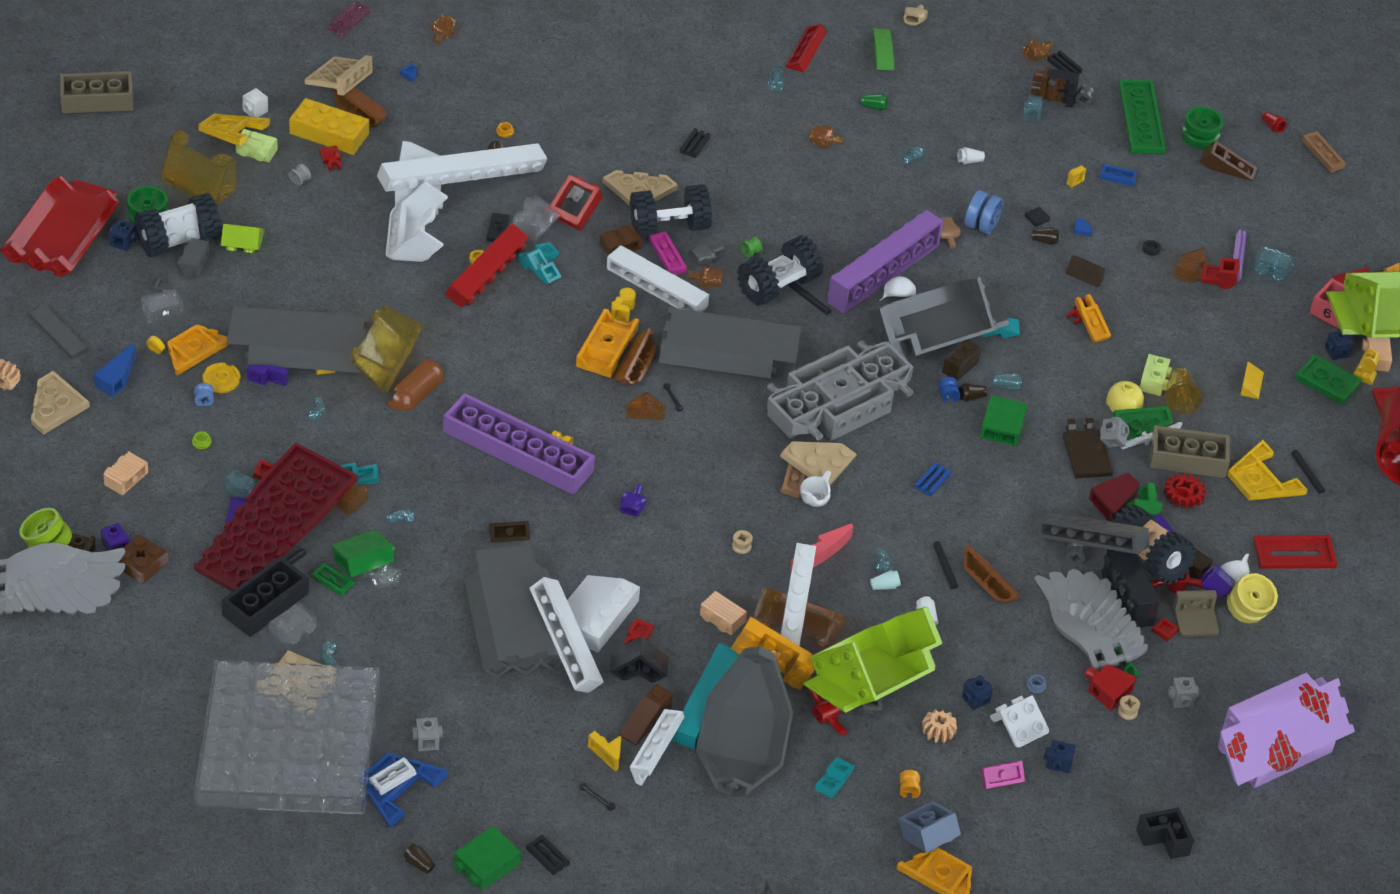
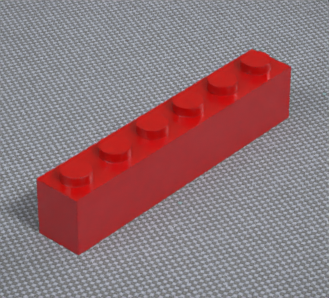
M512 223L450 285L445 295L461 308L466 303L470 305L476 298L474 295L476 293L480 295L487 287L485 284H491L497 277L495 274L497 272L501 274L507 267L506 263H512L517 257L516 253H521L526 248L527 244L525 242L529 236Z

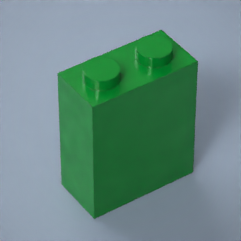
M991 395L980 438L1017 447L1028 403Z
M375 529L332 545L335 562L350 577L394 562L393 554L395 549L393 544L388 542L384 535H381Z
M494 826L454 852L453 865L456 871L465 874L469 883L474 887L477 886L481 891L521 864V851Z

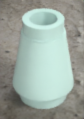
M890 570L870 579L873 591L896 589V587L901 586L897 571L892 572Z

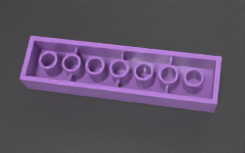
M926 210L922 214H918L909 223H905L899 230L894 231L888 238L881 240L878 245L870 248L864 255L857 257L854 262L846 265L840 272L833 274L830 278L827 303L843 314L884 286L890 279L898 276L937 248L940 243L943 220Z
M466 393L443 416L444 433L572 495L578 491L594 472V455Z

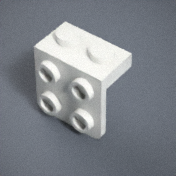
M1033 695L1023 699V696H1019L1011 700L1012 705L1007 707L1006 704L995 708L996 713L990 715L993 722L1003 721L1015 747H1022L1049 733V728Z

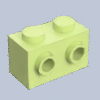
M1151 354L1148 355L1140 384L1142 392L1161 396L1162 390L1166 391L1169 381L1166 378H1170L1172 367H1169L1170 359Z

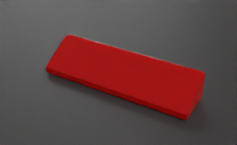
M823 24L807 27L788 60L786 68L805 72L827 33Z

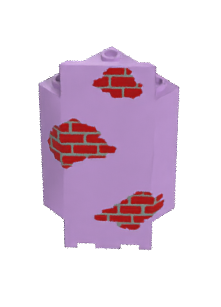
M1306 672L1228 708L1224 725L1220 732L1218 748L1222 754H1226L1234 782L1238 786L1245 782L1250 783L1254 788L1331 753L1336 740L1355 732L1353 724L1348 722L1346 716L1349 710L1345 698L1340 696L1338 687L1341 686L1339 678L1327 683L1323 677L1313 680Z

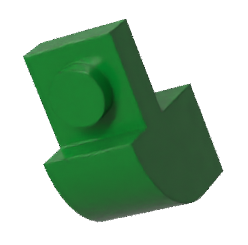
M1148 482L1140 487L1139 499H1134L1126 504V509H1128L1129 505L1133 507L1137 505L1152 516L1158 515L1162 510L1163 503L1156 502L1157 492L1155 490V483Z

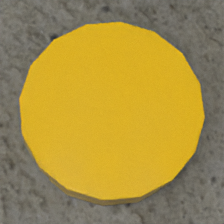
M221 362L208 366L202 375L203 383L210 384L214 392L226 393L234 390L239 385L241 376L235 366H229Z

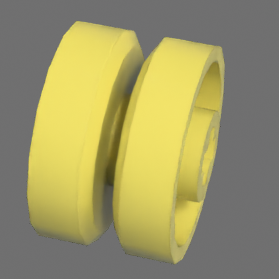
M1257 573L1247 574L1235 584L1228 594V609L1240 622L1248 624L1257 623L1277 604V590L1273 583L1265 576Z

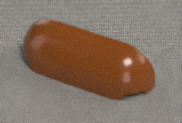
M331 88V92H334L336 99L334 103L343 111L369 119V127H375L385 119L386 110L357 88H352L345 95H337V89Z
M650 328L640 333L628 347L614 375V379L624 385H632L641 381L657 350V346H654L652 338L654 334Z
M424 360L395 387L394 390L397 392L392 401H388L387 406L400 411L416 407L444 380V372L440 364L435 360Z
M966 546L963 552V566L965 570L994 599L1003 603H1010L1022 596L987 559L971 546Z

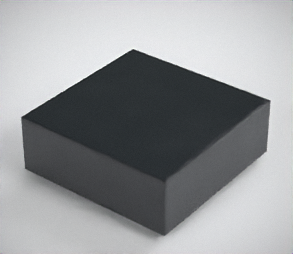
M1041 207L1025 212V217L1035 227L1050 221V217Z

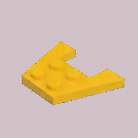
M214 113L199 123L198 131L241 146L247 142L248 136L247 134L239 133L245 127L264 130L269 126L270 118Z
M1264 440L1228 470L1227 476L1249 501L1306 495L1308 489L1298 478L1281 484L1262 461L1272 458L1274 451Z

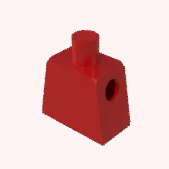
M1106 665L1100 671L1090 666L1084 675L1091 680L1088 691L1110 711L1120 703L1123 696L1129 695L1134 690L1136 682L1134 676L1111 665Z

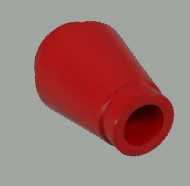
M1268 111L1262 115V120L1273 132L1281 133L1285 130L1287 122L1283 117Z

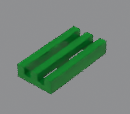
M323 563L311 573V578L341 597L345 592L349 591L350 587L355 585L354 581L326 563ZM322 570L327 571V572L330 573L331 575H327V574L324 573ZM336 578L344 582L346 585H343L340 582H338Z

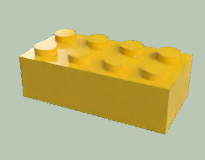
M305 98L290 117L289 130L292 135L328 147L337 146L338 150L354 155L369 135V119Z

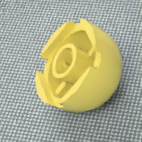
M1119 381L1109 389L1106 404H1108L1112 412L1114 410L1143 408L1144 395L1137 384L1130 381Z

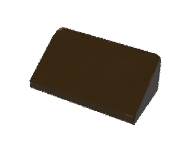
M1072 255L1066 274L1099 287L1103 281L1106 268Z
M529 521L489 523L491 543L530 540Z

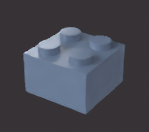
M931 801L898 818L903 838L924 852L934 851L938 846L949 843L961 835L956 813L935 801Z

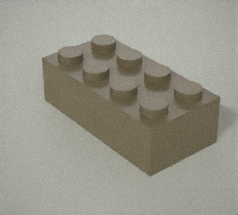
M132 71L60 74L62 114L134 111Z
M1154 425L1150 446V468L1226 478L1230 463V435Z

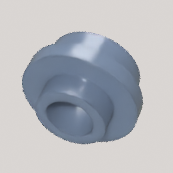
M1038 674L1032 675L1026 683L1027 689L1036 694L1044 692L1047 686L1045 678Z

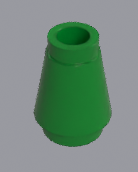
M884 94L863 95L861 104L880 111L882 109L886 110L888 96Z

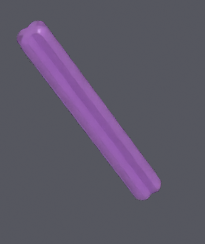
M1242 229L1236 233L1233 259H1240L1238 283L1242 279L1247 232L1242 231Z

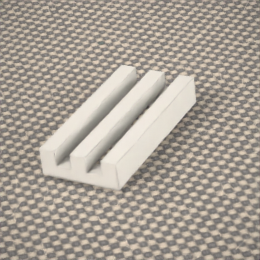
M403 757L370 777L369 781L378 790L379 794L383 795L415 776L416 770Z

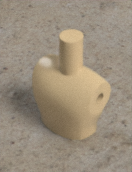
M921 4L917 8L906 7L904 22L908 25L921 24L926 20L928 11Z

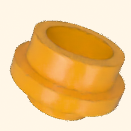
M502 122L498 125L496 133L502 138H509L514 134V128L510 123Z

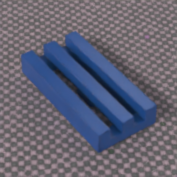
M1103 164L1099 179L1134 186L1137 172Z
M935 462L915 484V489L931 497L951 475L952 470L948 469L946 471L944 466L939 467V464ZM937 470L935 474L924 484V482L934 473V471ZM943 473L941 478L928 491L929 486Z

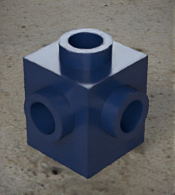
M119 219L110 229V246L127 251L138 238L136 224Z
M1341 331L1329 333L1325 342V349L1332 360L1349 357L1353 347L1352 338L1349 335H1342Z
M982 675L970 678L964 683L962 698L972 710H976L990 703L993 688Z
M1052 740L1051 746L1046 747L1043 758L1047 759L1046 768L1070 774L1076 745Z

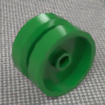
M1203 106L1190 109L1186 113L1181 136L1183 141L1190 147L1204 150L1215 140L1219 142L1223 118L1212 108Z
M148 185L133 189L127 198L129 222L135 223V214L155 208L159 213L168 211L166 193L156 186Z

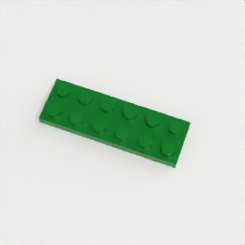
M1119 79L1118 87L1130 153L1165 154L1166 146L1153 80Z

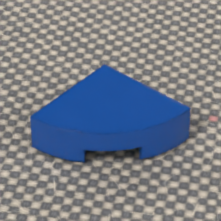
M413 63L400 70V75L410 82H413L417 77L416 66Z
M1077 218L1074 233L1091 237L1092 228L1088 222Z

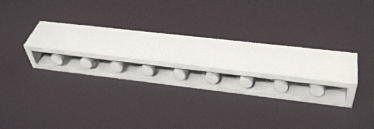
M537 143L382 163L377 177L386 192L418 188L425 181L433 186L539 172L543 170L547 157Z

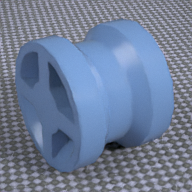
M201 383L196 385L194 388L196 405L210 406L213 404L214 391L210 384Z

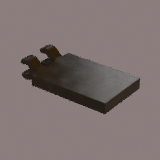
M1085 418V431H1077L1075 419H1067V432H1064L1063 439L1075 478L1112 476L1113 470L1105 444L1100 440V430H1095L1094 419Z

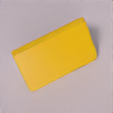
M1247 362L1240 395L1259 399L1264 372L1250 362Z

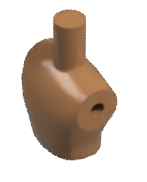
M951 217L940 218L943 220L940 239H947L950 249L956 248L954 238L960 237V228Z

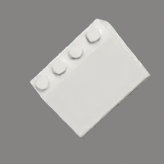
M587 575L567 601L589 649L598 653L639 602V586L622 578Z

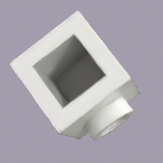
M257 88L243 95V111L251 117H260L268 112V97Z

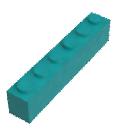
M720 643L716 647L683 710L684 719L674 734L672 742L692 749L696 748L707 696L739 657V654L733 651L731 647Z

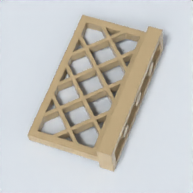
M365 55L360 60L333 57L305 78V84L336 88L337 95H345L372 73V56Z

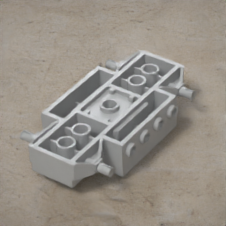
M861 340V342L857 343V347L862 350L859 355L848 345L788 374L787 387L778 389L774 383H769L767 389L772 394L768 398L767 416L789 439L799 434L810 433L816 440L822 439L823 434L830 441L835 440L890 413L894 391L902 390L907 397L911 396L913 390L907 384L912 378L913 366L889 342L867 346Z

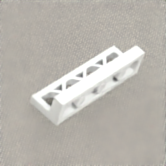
M664 709L630 766L636 784L642 786L647 776L651 775L683 721V711Z

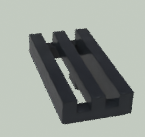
M1060 50L1057 51V54L1053 53L1052 56H1047V61L1059 70L1082 73L1083 69Z
M694 128L680 148V153L696 158L710 139L711 134L708 132L704 134L702 130L698 132V129ZM701 137H703V139H702V141L700 142V144L698 145V147L695 149V151H694L693 153H691L692 150L694 149V147L697 145V143H698L699 140L701 139Z
M543 835L526 845V849L553 876L558 871L563 870L565 866L570 865V861ZM541 842L544 846H546L561 861V863H558L551 856V854L547 850H545L539 843Z

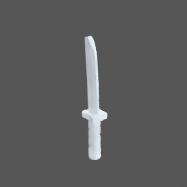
M1178 422L1168 427L1180 429L1182 426V422ZM1144 431L1140 437L1127 440L1126 446L1120 448L1126 449L1142 443L1148 445L1151 441L1152 433L1147 434Z

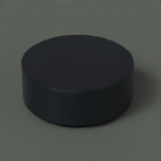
M1154 240L1145 241L1142 247L1143 252L1150 256L1158 255L1161 249V245Z

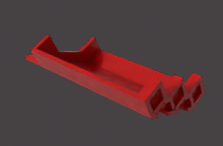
M60 175L48 183L1 247L0 252L10 262L16 264L20 262L30 265L29 268L39 271L45 269L54 272L53 275L63 277L73 270L120 202L115 197L117 192L74 179L69 184Z

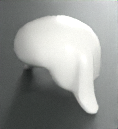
M893 277L885 284L883 297L879 301L891 296L916 295V287L906 277Z
M826 471L822 477L812 476L803 480L800 485V495L806 504L813 507H821L829 501L831 491L828 483L831 475L830 471Z
M1246 554L1242 560L1230 561L1221 566L1233 579L1232 588L1242 577L1249 574L1250 570L1247 562L1249 554Z

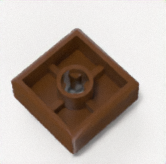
M137 535L124 547L125 554L119 561V563L125 564L124 573L144 584L169 562V555L166 550L145 537Z

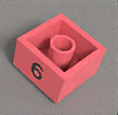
M1331 278L1313 298L1310 313L1340 329L1326 291H1344V284Z

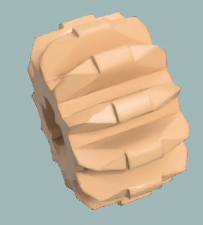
M1 359L0 388L12 390L20 381V370L16 368L15 364H11L10 361L6 362L4 359Z
M934 709L932 713L928 712L923 719V734L927 735L928 740L935 738V743L939 739L945 743L947 739L951 740L956 733V718L952 717L951 712L945 713L944 709L941 712Z

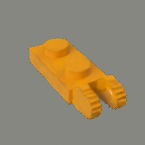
M1090 294L1085 295V301L1088 306L1086 308L1080 297L1075 298L1076 308L1093 344L1110 339L1111 333Z

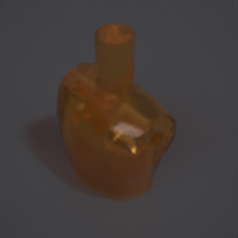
M442 14L433 23L431 30L437 34L433 41L434 43L440 44L443 37H453L457 25L456 19Z
M1032 39L1023 48V53L1030 61L1044 60L1050 55L1049 48L1053 47V43L1049 41L1043 44L1037 39Z
M813 126L810 142L822 148H827L831 142L843 144L844 138L834 136L833 128L829 126Z
M704 266L700 273L689 271L688 278L699 280L701 287L704 289L721 287L723 270L713 266Z

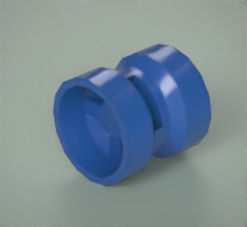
M946 377L940 380L939 389L942 400L948 402L947 398H952V402H956L960 398L956 379Z

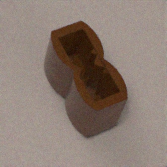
M633 225L621 226L617 230L605 231L600 235V246L607 256L620 245L632 252L642 248V238Z

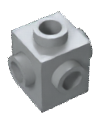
M1119 417L1103 419V425L1100 429V440L1108 448L1125 447L1127 436L1129 435V427Z
M1194 677L1173 679L1172 686H1169L1168 689L1173 707H1194L1196 697H1199V687L1195 685Z
M437 717L416 719V727L412 728L413 740H417L418 751L439 750V738H443L442 725L438 726Z

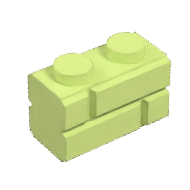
M243 129L241 133L248 135L247 142L241 146L236 145V153L243 157L248 156L258 161L269 163L278 150L277 138Z

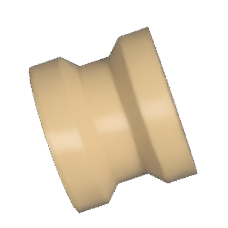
M739 530L734 533L732 548L736 553L746 554L751 551L753 540L751 533L745 530Z
M1132 695L1123 696L1118 707V714L1126 720L1136 718L1140 707L1139 700Z

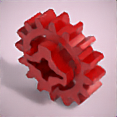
M1183 472L1182 476L1176 473L1175 477L1170 476L1169 480H1166L1164 493L1166 494V499H1171L1170 504L1177 503L1178 508L1183 505L1184 509H1187V506L1193 509L1195 504L1200 506L1201 501H1204L1206 488H1204V482L1199 483V477L1194 479L1193 474L1187 476Z

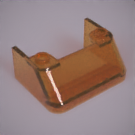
M764 586L753 617L762 619L761 623L769 627H773V624L782 627L788 595ZM807 602L801 634L818 640V645L828 648L829 645H834L847 617Z

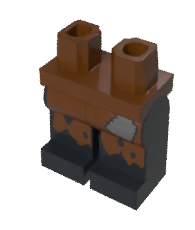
M1047 66L1045 71L1036 69L1033 81L1042 83L1034 82L1031 93L1039 95L1040 100L1058 101L1066 103V107L1072 108L1077 94L1079 73L1051 69V67Z

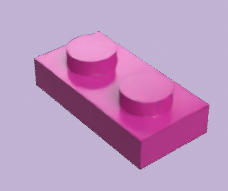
M1020 760L981 768L985 789L1025 782L1023 763Z

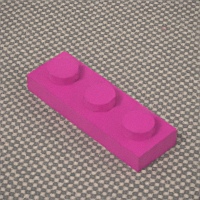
M667 232L649 235V242L666 271L674 275L686 273L687 267Z

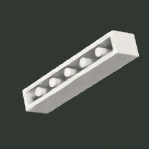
M621 245L607 257L608 270L677 309L703 312L708 307L709 294Z
M801 543L796 544L781 630L782 636L798 646L800 645L816 546Z
M543 577L529 589L574 690L586 693L591 692L604 681L559 581Z

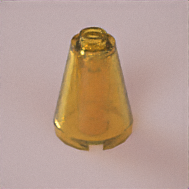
M1179 367L1171 373L1165 394L1166 406H1169L1172 412L1181 411L1179 414H1191L1202 403V392L1186 368Z

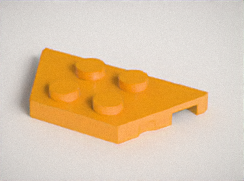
M196 324L167 341V348L176 375H180L230 345L226 344L227 336L220 335L218 330L207 329Z
M939 847L931 852L914 855L910 861L905 863L901 861L897 864V870L939 894H970L972 866Z

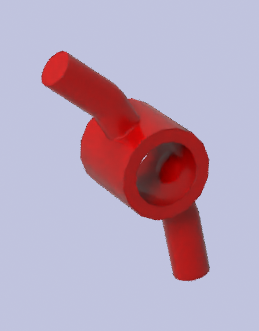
M1185 573L1182 580L1178 578L1177 583L1165 584L1158 579L1150 581L1153 588L1164 585L1174 594L1177 591H1186L1187 586L1205 589L1201 584L1202 580L1189 578V573Z
M809 689L816 703L812 707L813 716L820 724L829 722L841 736H844L847 730L836 719V717L840 716V709L827 700H823L820 695Z

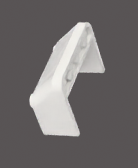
M425 181L400 201L390 213L386 256L391 260L423 262L427 261L431 255L443 247L442 242L425 232V225L435 219L436 207L443 203L448 196Z

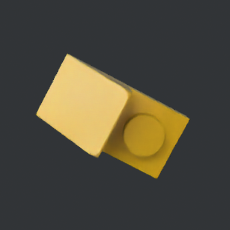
M596 731L589 734L588 747L615 772L619 770L621 736L608 743L606 738L600 736Z

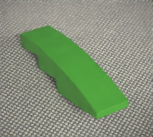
M873 28L877 70H894L893 44L890 29Z

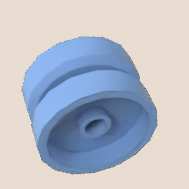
M978 190L968 207L965 226L976 229L979 226L980 232L990 235L1001 215L1003 199L995 195L989 198V193Z

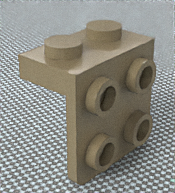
M1216 590L1177 591L1173 609L1182 637L1217 636L1219 634V627L1214 612L1217 599Z

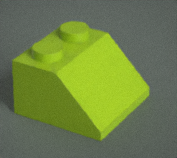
M223 224L221 246H226L225 250L229 251L244 248V252L255 253V250H260L265 229Z

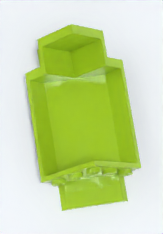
M1400 271L1346 273L1344 291H1326L1342 335L1362 334L1370 338L1400 337Z
M928 606L871 626L810 656L817 676L802 684L844 713H847L860 705L876 701L934 671L936 666L929 650L943 643Z

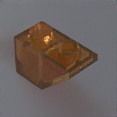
M1200 248L1181 254L1174 278L1195 284L1196 279H1200L1203 268L1200 267H1204L1207 257L1204 256L1205 249Z

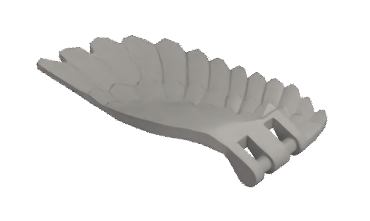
M42 543L18 552L7 559L0 560V570L6 568V572L0 573V587L5 586V590L0 591V615L3 613L12 614L13 611L21 613L23 609L28 612H34L35 609L45 612L47 609L53 613L63 611L74 615L77 611L85 614L95 613L97 607H104L110 604L111 595L117 593L121 587L120 581L116 580V578L125 570V564L119 563L125 554L124 547L103 552H89L58 543Z
M1076 569L1068 571L1066 578L1061 572H1050V580L1039 575L1034 577L1035 582L1049 603L1055 627L1064 637L1072 641L1087 654L1090 666L1100 671L1106 665L1115 667L1120 662L1125 661L1127 663L1145 654L1148 645L1144 644V636L1141 635L1140 627H1136L1135 621H1131L1130 614L1126 615V608H1122V601L1118 599L1117 591L1111 590V583L1107 578L1099 580L1098 576L1093 572H1086L1083 575ZM1120 646L1122 654L1116 655L1114 648ZM1101 653L1103 660L1097 661L1095 655Z

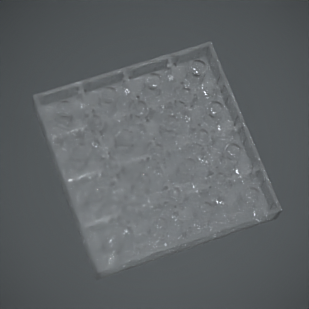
M215 660L194 787L195 806L365 814L381 683L380 667Z

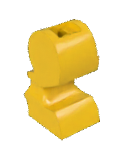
M621 289L619 297H616V300L612 302L611 314L614 319L629 323L630 310H633L636 293L633 289Z
M1367 349L1353 375L1362 379V382L1372 385L1377 376L1375 369L1380 361V354L1374 349Z

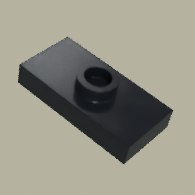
M492 213L487 241L494 242L508 228L510 215Z

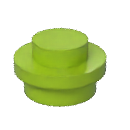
M203 431L197 432L192 438V445L197 449H206L212 443L209 434Z

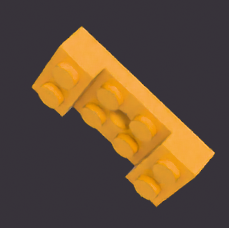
M604 308L576 357V367L611 378L628 342H632L638 331L639 319L635 318L631 322L626 323L614 319L609 310Z
M752 617L749 618L731 647L739 655L745 648L758 646L774 653L780 672L785 674L783 681L799 690L804 686L802 683L807 681L815 670L810 658L813 655L812 653Z

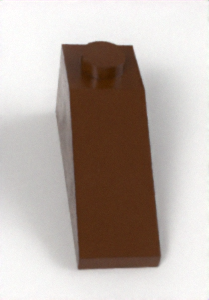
M1216 140L1204 149L1200 159V163L1211 170L1249 181L1254 180L1257 171L1256 166Z
M656 683L643 697L619 736L637 745L655 726L664 709L670 710L672 708L673 693Z

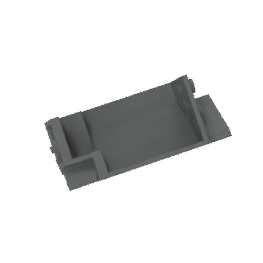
M980 277L955 282L868 311L873 327L868 330L870 333L874 332L876 343L889 342L904 358L917 356L1009 325L1008 319L989 292H985V284Z

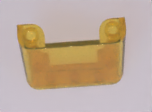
M178 129L170 137L160 174L161 181L189 197L209 193L212 199L215 200V205L218 206L236 191L235 159L226 154H219L210 159L186 146L189 142V136Z
M383 304L380 311L376 309L373 314L372 320H374V323L359 348L354 347L350 357L353 358L352 363L380 391L388 394L424 325Z

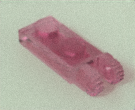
M355 1L330 24L329 32L333 33L339 28L337 35L342 37L370 13V8Z

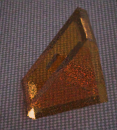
M645 392L627 403L626 418L664 421L665 405L649 392Z
M368 485L353 486L335 507L351 516L368 501Z

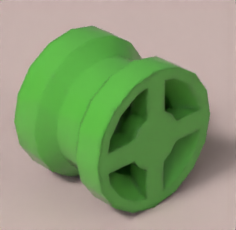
M755 236L750 238L749 241H742L740 244L741 251L747 258L753 257L754 254L758 255L763 251L760 240Z

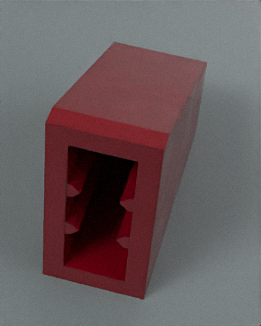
M1128 472L1091 487L1089 500L1104 518L1110 522L1112 518L1115 520L1117 512L1121 513V509L1126 508V504L1137 498L1140 484Z

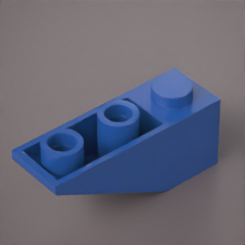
M134 343L125 348L118 356L111 359L107 365L94 374L96 388L113 397L126 386L136 358Z

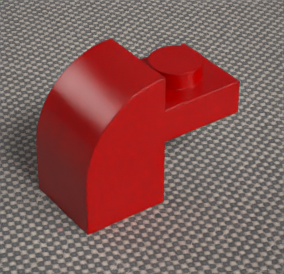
M1222 257L1220 266L1204 264L1201 282L1217 284L1222 289L1234 287L1240 270V259Z

